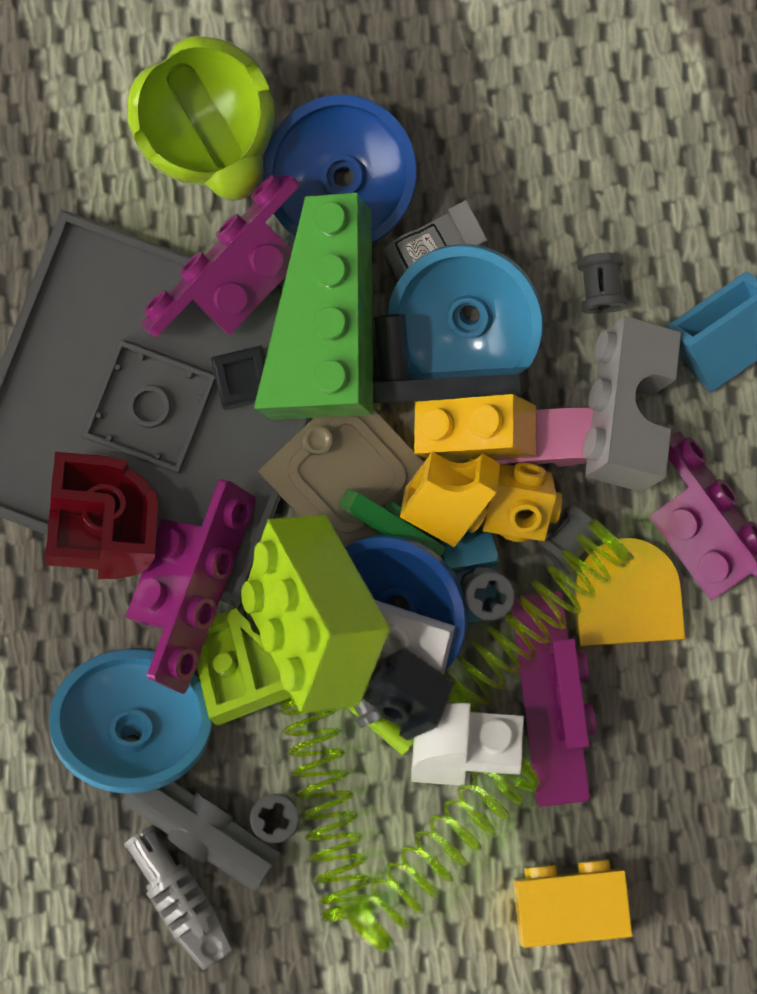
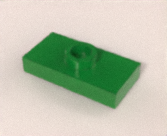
M347 488L338 503L341 505L339 508L383 535L409 538L428 547L439 557L442 556L446 549L439 542L411 526V523L400 518L402 507L392 501H388L383 508L359 492Z

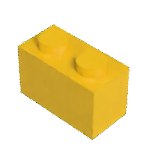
M514 394L415 402L414 454L428 458L433 451L452 462H467L469 458L476 459L482 453L494 460L536 457V405Z
M609 859L577 862L578 872L557 874L556 865L524 868L525 878L513 879L521 946L528 948L632 937L625 870L619 868L610 869Z

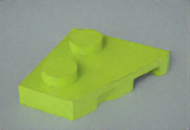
M236 608L216 615L210 626L197 664L209 719L216 726L291 698V693L286 691L282 685L280 671L270 652L264 649L260 633Z

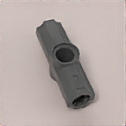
M177 781L151 791L126 793L121 803L168 834L167 839L174 845L205 864L209 861L224 871L226 875L254 892L257 891L281 854L280 851L236 823V817L227 810L219 809L211 803L210 799L198 792L195 794L191 793L179 785Z

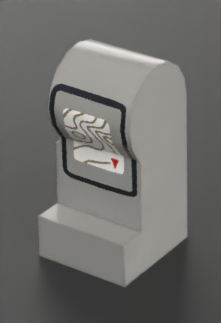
M465 200L448 209L447 214L398 237L389 243L382 252L397 281H399L411 264L434 249L453 244H474L486 247L487 239L469 204Z

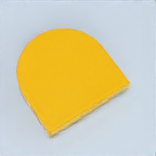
M621 538L604 543L585 559L576 576L574 587L578 647L680 641L685 639L680 579L672 561L662 550L643 540Z

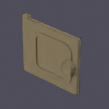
M373 408V415L313 418L257 472L299 517L326 515L343 546L346 547L361 538L383 535L339 508L341 505L338 503L347 488L359 492L383 508L388 501H392L402 507L405 487L424 462L414 454V451Z

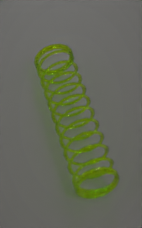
M594 518L592 522H588V527L615 553L620 562L584 535L576 534L579 543L597 564L605 577L568 550L561 549L563 557L579 575L591 593L581 588L551 564H546L548 572L564 590L575 608L557 597L537 580H531L533 587L550 606L560 623L544 614L523 596L516 595L518 602L536 622L546 639L531 631L508 612L504 618L525 642L531 654H528L510 642L491 625H486L487 630L505 650L517 670L504 664L476 640H472V645L488 662L502 685L490 680L461 655H458L457 660L475 679L487 700L469 691L445 671L444 675L455 682L448 699L451 704L468 703L470 704V712L480 713V710L473 700L484 705L491 704V695L483 681L496 689H506L505 678L496 664L514 675L521 674V666L510 648L527 659H536V651L524 632L540 643L551 644V636L538 616L558 629H566V621L551 599L574 614L581 613V606L564 582L588 598H596L594 587L576 564L604 583H611L609 572L591 548L620 568H627L626 564H630V560H634V555L597 519Z
M293 697L280 701L278 704L284 705L279 708L278 712L283 715L320 713L285 727L282 733L287 736L325 734L291 747L286 754L292 757L330 755L294 769L291 775L296 778L338 775L303 788L295 796L300 799L344 796L308 809L301 813L300 818L313 820L328 817H349L309 832L305 835L304 839L318 841L332 838H354L311 855L308 860L311 862H324L337 859H360L346 866L318 875L313 881L315 883H330L342 880H365L355 886L320 898L317 903L321 905L337 904L346 901L354 902L349 905H340L321 911L320 915L323 916L321 920L323 922H331L374 912L378 909V906H376L377 900L373 897L355 896L338 898L369 885L372 881L371 877L367 875L331 877L362 865L368 857L363 854L325 856L360 842L363 835L359 833L319 835L355 821L359 814L355 812L313 814L350 800L354 793L351 791L308 793L345 779L350 772L347 770L302 772L340 758L346 751L343 749H326L316 752H295L339 735L341 730L338 728H325L312 731H290L333 715L337 709L300 713L299 710H286L296 705Z
M523 757L521 758L520 772L530 782L517 774L502 773L509 781L522 790L535 792L540 786L538 774ZM474 771L472 773L474 786L460 785L458 788L460 801L446 800L444 803L445 816L435 815L429 819L432 832L417 831L415 840L418 848L412 846L402 847L401 858L403 864L388 862L386 871L389 880L373 878L371 885L375 897L369 894H358L357 905L349 904L348 908H345L344 914L346 919L361 937L379 951L389 952V948L394 946V941L384 927L365 911L361 903L362 898L382 907L396 924L404 930H409V924L404 918L384 902L376 888L377 882L396 890L414 911L423 914L424 909L419 902L399 887L391 873V867L395 866L406 871L427 894L433 898H438L437 890L423 876L412 869L405 856L406 851H412L422 856L441 878L447 882H452L453 877L450 872L436 859L426 853L420 842V836L425 835L433 838L456 863L461 866H467L465 857L452 844L439 836L434 826V821L438 819L447 822L467 845L476 851H481L480 842L466 828L452 819L448 807L450 804H454L464 808L468 816L478 827L489 835H495L496 830L481 813L466 804L462 792L464 789L477 792L492 812L501 819L509 820L510 815L506 808L493 796L480 789L476 777L478 774L490 776L495 785L508 799L515 804L523 805L524 799L509 782L495 773ZM504 786L508 788L516 796V798L511 793H509L504 788Z

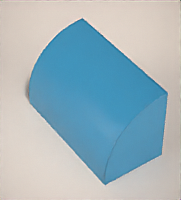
M748 271L665 326V328L681 332L679 356L696 380L710 393L757 361V277Z

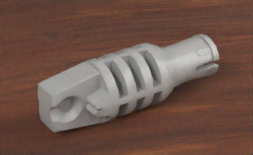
M152 825L142 830L140 837L136 834L124 843L125 848L130 851L150 883L146 887L148 890L146 894L173 937L182 945L201 969L205 970L230 953L232 949L215 910L187 867L184 868L182 864L178 866L175 864L156 834L154 826Z

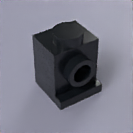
M404 647L385 658H378L362 699L376 707L378 713L383 718L402 725L399 735L406 740H410L438 727L455 682Z

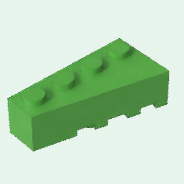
M358 193L305 196L254 406L255 410L271 420L373 415L372 210Z

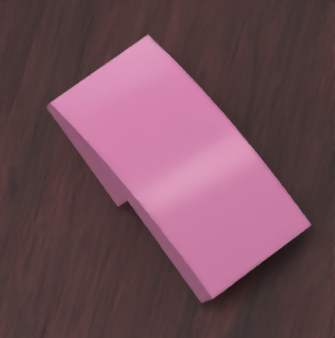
M558 408L536 410V457L500 459L496 461L500 464L512 466L522 462L535 465L554 463L558 467L587 463V458L583 456V443L587 432L591 428L593 409Z

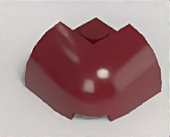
M55 451L44 565L97 569V579H121L135 576L149 569L154 561L158 519L156 489L152 490L142 476L130 469L128 461L109 456Z

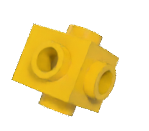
M522 462L517 463L515 466L500 464L497 493L487 505L488 510L482 522V531L500 534L505 539L514 542H526L529 539L545 542L549 523L556 524L558 522L562 507V494L555 490L552 473L532 463Z

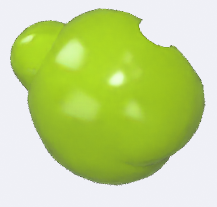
M193 36L179 41L172 48L166 60L148 66L135 78L128 95L127 122L140 151L155 168L177 181L191 185L207 186L219 197L237 201L252 195L262 182L264 174L262 155L267 150L273 135L275 103L267 80L258 65L248 54L222 39Z

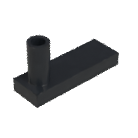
M388 314L374 317L379 376L373 377V403L442 400L507 394L522 395L529 388L528 367L411 374L405 314Z

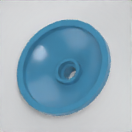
M474 244L443 246L418 258L397 282L388 307V314H405L411 374L514 367L529 368L538 352L543 335L544 321L541 301L527 274L505 255L493 249ZM467 305L476 307L480 317L476 320L467 319L463 314V307Z
M124 649L107 652L89 659L74 669L64 679L52 700L49 713V728L56 754L65 767L80 780L91 786L111 792H146L176 781L198 762L207 747L211 734L212 721L208 717L200 680L195 674L191 678L186 693L181 694L147 678V672L153 659L154 651ZM128 735H136L140 738L134 742L123 740Z

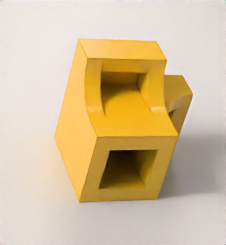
M432 451L405 487L400 518L455 547L467 531L474 533L482 524L488 510L487 505L497 493L500 463L483 453L476 459L469 458L465 463L449 461Z

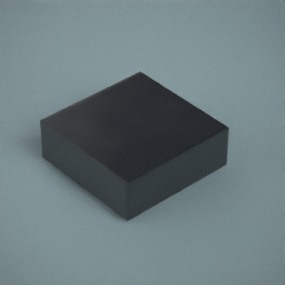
M262 345L211 357L222 408L227 410L255 403L266 361Z

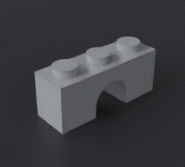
M624 316L599 335L594 350V358L596 361H599L597 380L592 385L588 400L589 408L593 409L592 422L583 443V456L587 458L585 477L639 492L645 491L666 478L671 428L648 421L639 411L635 396L636 392L653 396L676 380L681 332Z

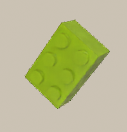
M326 515L268 519L261 541L256 544L254 550V562L248 580L242 586L241 599L243 607L247 613L251 614L260 632L262 645L273 657L280 671L282 685L286 691L291 693L300 713L359 706L390 627Z

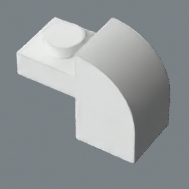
M468 703L446 704L438 727L414 737L411 782L464 786L466 771L520 775L524 716L470 712V704Z

